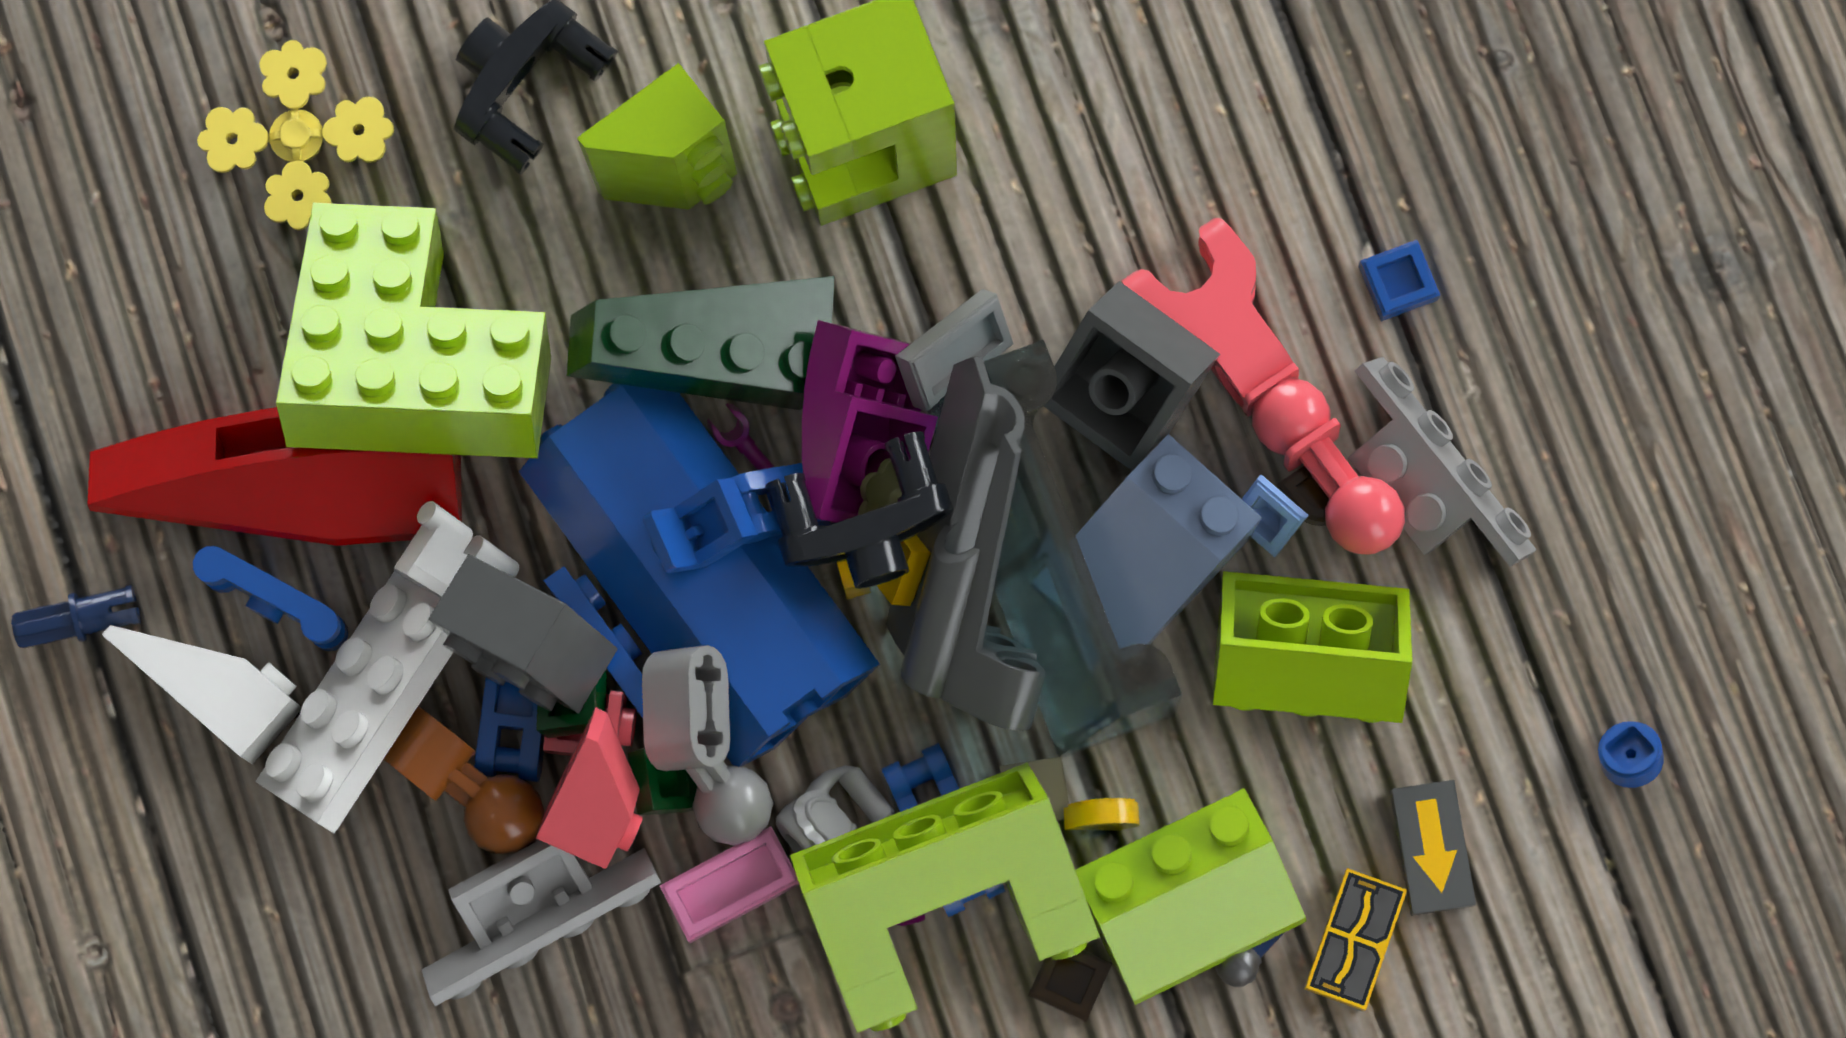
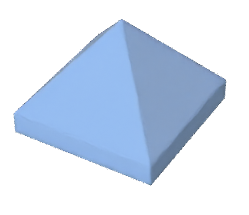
M1262 474L1255 480L1242 498L1245 503L1262 517L1251 538L1274 558L1309 516Z

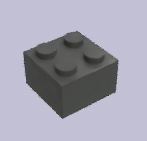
M1119 281L1087 311L1034 400L1133 471L1170 434L1220 353Z
M470 554L465 558L428 618L430 622L448 635L443 646L471 662V667L475 671L501 686H504L507 681L520 688L518 692L522 696L548 711H552L555 704L559 703L579 714L594 686L598 683L618 650L616 646L567 604Z

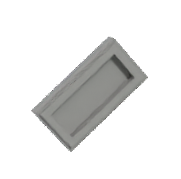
M984 289L980 290L895 356L914 407L928 411L945 398L954 364L971 357L983 358L986 366L1014 344L997 294Z

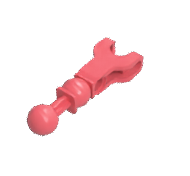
M1213 218L1199 229V252L1212 274L1201 288L1187 293L1170 291L1150 271L1144 269L1137 270L1121 280V283L1220 353L1211 370L1234 401L1243 409L1247 417L1252 415V426L1260 442L1274 453L1284 455V466L1288 472L1304 464L1329 498L1325 508L1326 526L1335 542L1349 552L1371 555L1389 548L1400 537L1405 524V507L1397 491L1381 479L1359 477L1333 443L1339 437L1341 424L1336 418L1331 419L1330 407L1323 393L1308 381L1298 379L1299 368L1293 363L1281 342L1254 307L1256 286L1255 258L1223 219Z

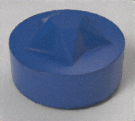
M1635 721L1616 724L1604 733L1599 742L1598 756L1602 771L1616 785L1627 788L1641 787L1653 781L1662 770L1664 753L1658 734L1646 724Z

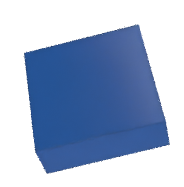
M1418 240L1360 260L1358 267L1381 321L1438 301L1440 297L1439 290Z

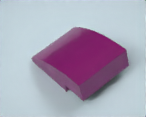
M821 320L817 321L809 356L802 412L803 473L817 519L838 523L858 516L860 505L863 502L860 494L861 483L866 475L877 472L880 464L885 459L890 458L884 446L887 441L898 437L900 442H904L909 459L911 460L904 435L922 431L924 432V441L929 452L938 417L922 412L921 409L912 405L895 358L910 343Z

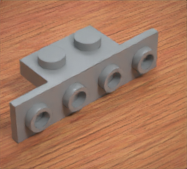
M1384 357L1365 362L1354 370L1393 420L1352 453L1348 459L1361 476L1381 479L1397 491L1405 507V524L1403 529L1422 553L1426 555L1435 550L1472 519L1509 567L1533 554L1537 549L1528 539L1531 536V532L1525 521L1511 508L1504 509L1489 490L1492 487V483L1486 472L1475 461L1471 459L1465 460L1450 440L1453 439V434L1449 426L1434 411H1426L1412 394L1414 384L1408 374L1396 363H1388Z
M538 840L448 889L452 902L475 940L421 969L429 997L433 1004L437 1006L448 999L455 1000L466 997L474 992L486 978L505 968L513 969L526 964L535 957L539 949L561 937L571 938L583 933L593 924L594 919L618 906L628 907L641 901L651 888L661 883L645 848L588 878L577 856Z

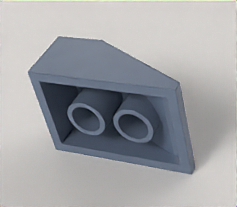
M1168 434L1124 479L1039 576L1034 586L1127 669L1249 541L1262 517Z

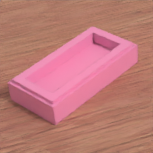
M770 826L763 830L755 839L723 851L661 884L660 888L688 942L692 943L799 886V882L792 864L773 828Z

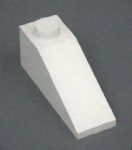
M112 625L102 634L236 754L252 765L301 711L302 707L289 696L297 686L269 662L260 671L244 658Z

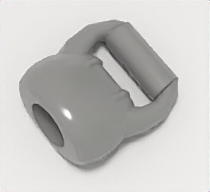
M844 765L823 772L811 782L803 795L786 804L776 816V825L794 853L857 829V825L855 823L852 824L846 814L838 807L836 799L831 798L829 795L830 789L838 781L872 823L894 815L895 810L859 767Z

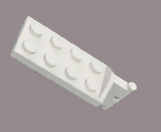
M433 501L425 503L420 508L417 514V521L422 526L394 566L393 574L385 586L374 595L370 609L350 639L345 641L339 648L335 662L317 689L306 698L300 715L282 742L269 754L265 768L255 781L334 834L453 653L443 646L448 635L430 622L428 618L467 555L470 554L513 577H516L519 571L518 562L482 536L476 535L472 537L473 531L471 528Z

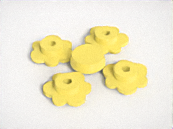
M289 40L283 44L281 51L270 50L266 52L260 59L259 67L262 74L266 77L262 83L264 93L270 98L279 97L285 107L293 110L278 116L268 134L263 125L255 123V116L248 108H238L234 113L225 107L214 108L206 117V127L208 130H204L198 135L197 143L203 151L208 152L207 162L209 166L218 173H226L231 171L236 165L240 169H250L256 162L255 153L265 149L268 142H270L273 151L280 158L289 161V163L283 168L282 176L273 175L267 179L265 186L270 196L265 201L264 211L273 222L284 223L288 221V224L294 230H303L309 225L313 203L332 204L330 197L325 193L329 188L327 176L322 172L312 173L311 168L305 163L312 160L322 148L323 137L329 145L337 147V155L342 161L352 162L359 157L364 162L373 163L384 156L386 151L384 140L389 139L393 135L394 126L388 118L384 117L383 105L374 97L361 98L356 104L349 100L339 102L335 108L337 117L327 120L323 128L320 121L312 113L299 110L307 104L310 94L318 95L324 91L326 83L321 74L326 69L327 60L324 53L318 48L309 47L303 49L300 42ZM299 73L297 78L290 79L292 74ZM359 129H364L363 134L355 135ZM238 138L236 143L229 144L231 139ZM303 194L301 200L295 201L297 195Z

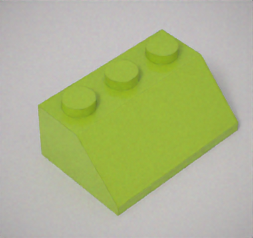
M679 62L577 137L596 189L604 200L689 210L700 201L706 205L720 198L732 186L733 181L731 178L738 174L725 120Z
M1223 571L1214 663L1213 705L1228 706L1243 711L1260 709L1291 712L1306 717L1322 715L1353 718L1368 723L1380 721L1403 723L1412 668L1409 589Z
M1245 788L1075 870L1100 938L1134 1005L1223 963L1235 954L1254 948L1307 922L1276 846Z

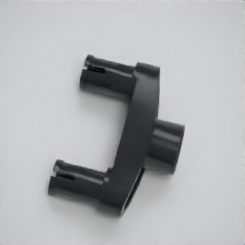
M551 0L543 5L511 34L489 17L485 18L467 37L456 56V61L475 74L477 79L459 111L454 130L473 145H476L478 142L482 143L512 166L520 175L530 166L528 162L530 158L533 161L535 160L544 144L534 139L501 114L502 105L546 51L551 52L555 49L588 74L589 78L597 81L604 73L602 68L604 66L608 68L618 53L617 49L613 46L610 47L576 21L578 14L559 0Z
M917 431L904 435L911 460L909 459L904 442H900L898 437L884 444L886 451L889 453L902 494L896 503L827 527L825 525H818L805 484L806 478L804 473L784 476L786 484L784 482L781 483L779 479L768 482L765 485L766 491L770 495L783 536L778 539V544L785 566L807 567L847 561L856 589L880 585L907 574L909 567L901 543L934 526L953 511L946 485L938 484L924 441V432Z

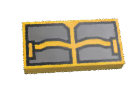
M1347 868L1340 883L1304 990L1365 1011L1407 890Z

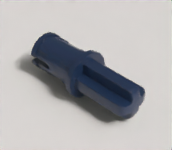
M131 584L125 586V588L78 598L76 593H70L68 601L16 612L12 615L11 619L15 641L20 648L24 649L77 637L79 642H84L87 640V634L104 631L110 625L122 627L131 624H141L139 607L116 612L112 611L114 606L137 601L134 588Z

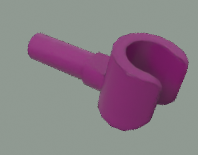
M725 404L737 418L736 426L729 432H719L708 418V428L719 443L728 447L735 446L757 470L775 467L756 446L755 441L749 435L750 427L747 418L735 405Z

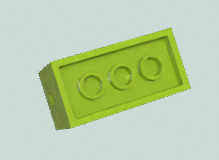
M873 0L764 41L768 62L759 65L758 68L770 101H776L779 119L770 122V126L782 157L791 154L801 173L791 177L803 212L814 208L821 226L957 176L955 104L914 0Z
M1028 762L790 855L802 894L857 1033L869 1028L872 1031L892 1028L901 1023L906 1018L907 1013L918 1009L887 928L1005 882L1018 919L1039 961L1049 957L1054 960L1072 957L1082 952L1086 948L1087 942L1100 938L1049 798Z

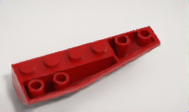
M277 407L202 420L149 433L90 451L87 505L89 510L94 512L334 546L412 540L422 526L417 521V514L420 508L429 501L435 502L462 522L461 455L286 447Z

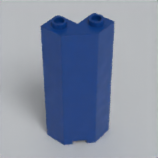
M613 383L606 389L603 398L564 426L562 424L556 425L541 434L538 459L529 458L519 470V473L651 654L663 650L705 645L716 648L722 654L727 666L729 688L730 745L726 757L733 766L742 767L776 749L809 716L846 698L880 663L809 567L785 566L778 544V539L783 537L782 535L768 537L750 544H743L706 568L667 573L664 570L660 559L652 548L651 538L643 522V517L653 510L673 508L715 480L731 478L739 475V473L679 393ZM761 504V507H762V509H763V512L766 513V512H767L766 509H765V508L763 507V505Z

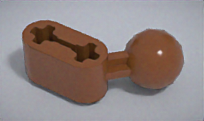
M418 706L383 760L435 801L445 792L464 807L463 820L468 835L478 847L492 854L510 855L533 843L536 840L544 815V807L539 793L529 782L517 776L499 774L488 778L469 763V760L476 751Z

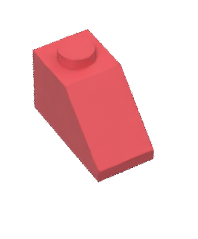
M595 708L550 798L536 839L604 869H607L617 848L626 852L629 850L643 819L642 816L633 813L640 788L607 712Z

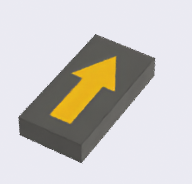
M1448 780L1391 789L1390 797L1411 916L1474 907L1476 901L1455 781Z

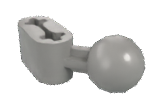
M708 645L653 652L647 658L642 674L644 745L650 763L662 771L686 769L697 785L692 808L698 827L713 841L735 846L755 839L769 823L773 801L767 783L752 769L733 765L727 766L724 762L730 745L728 672L722 654L716 648Z

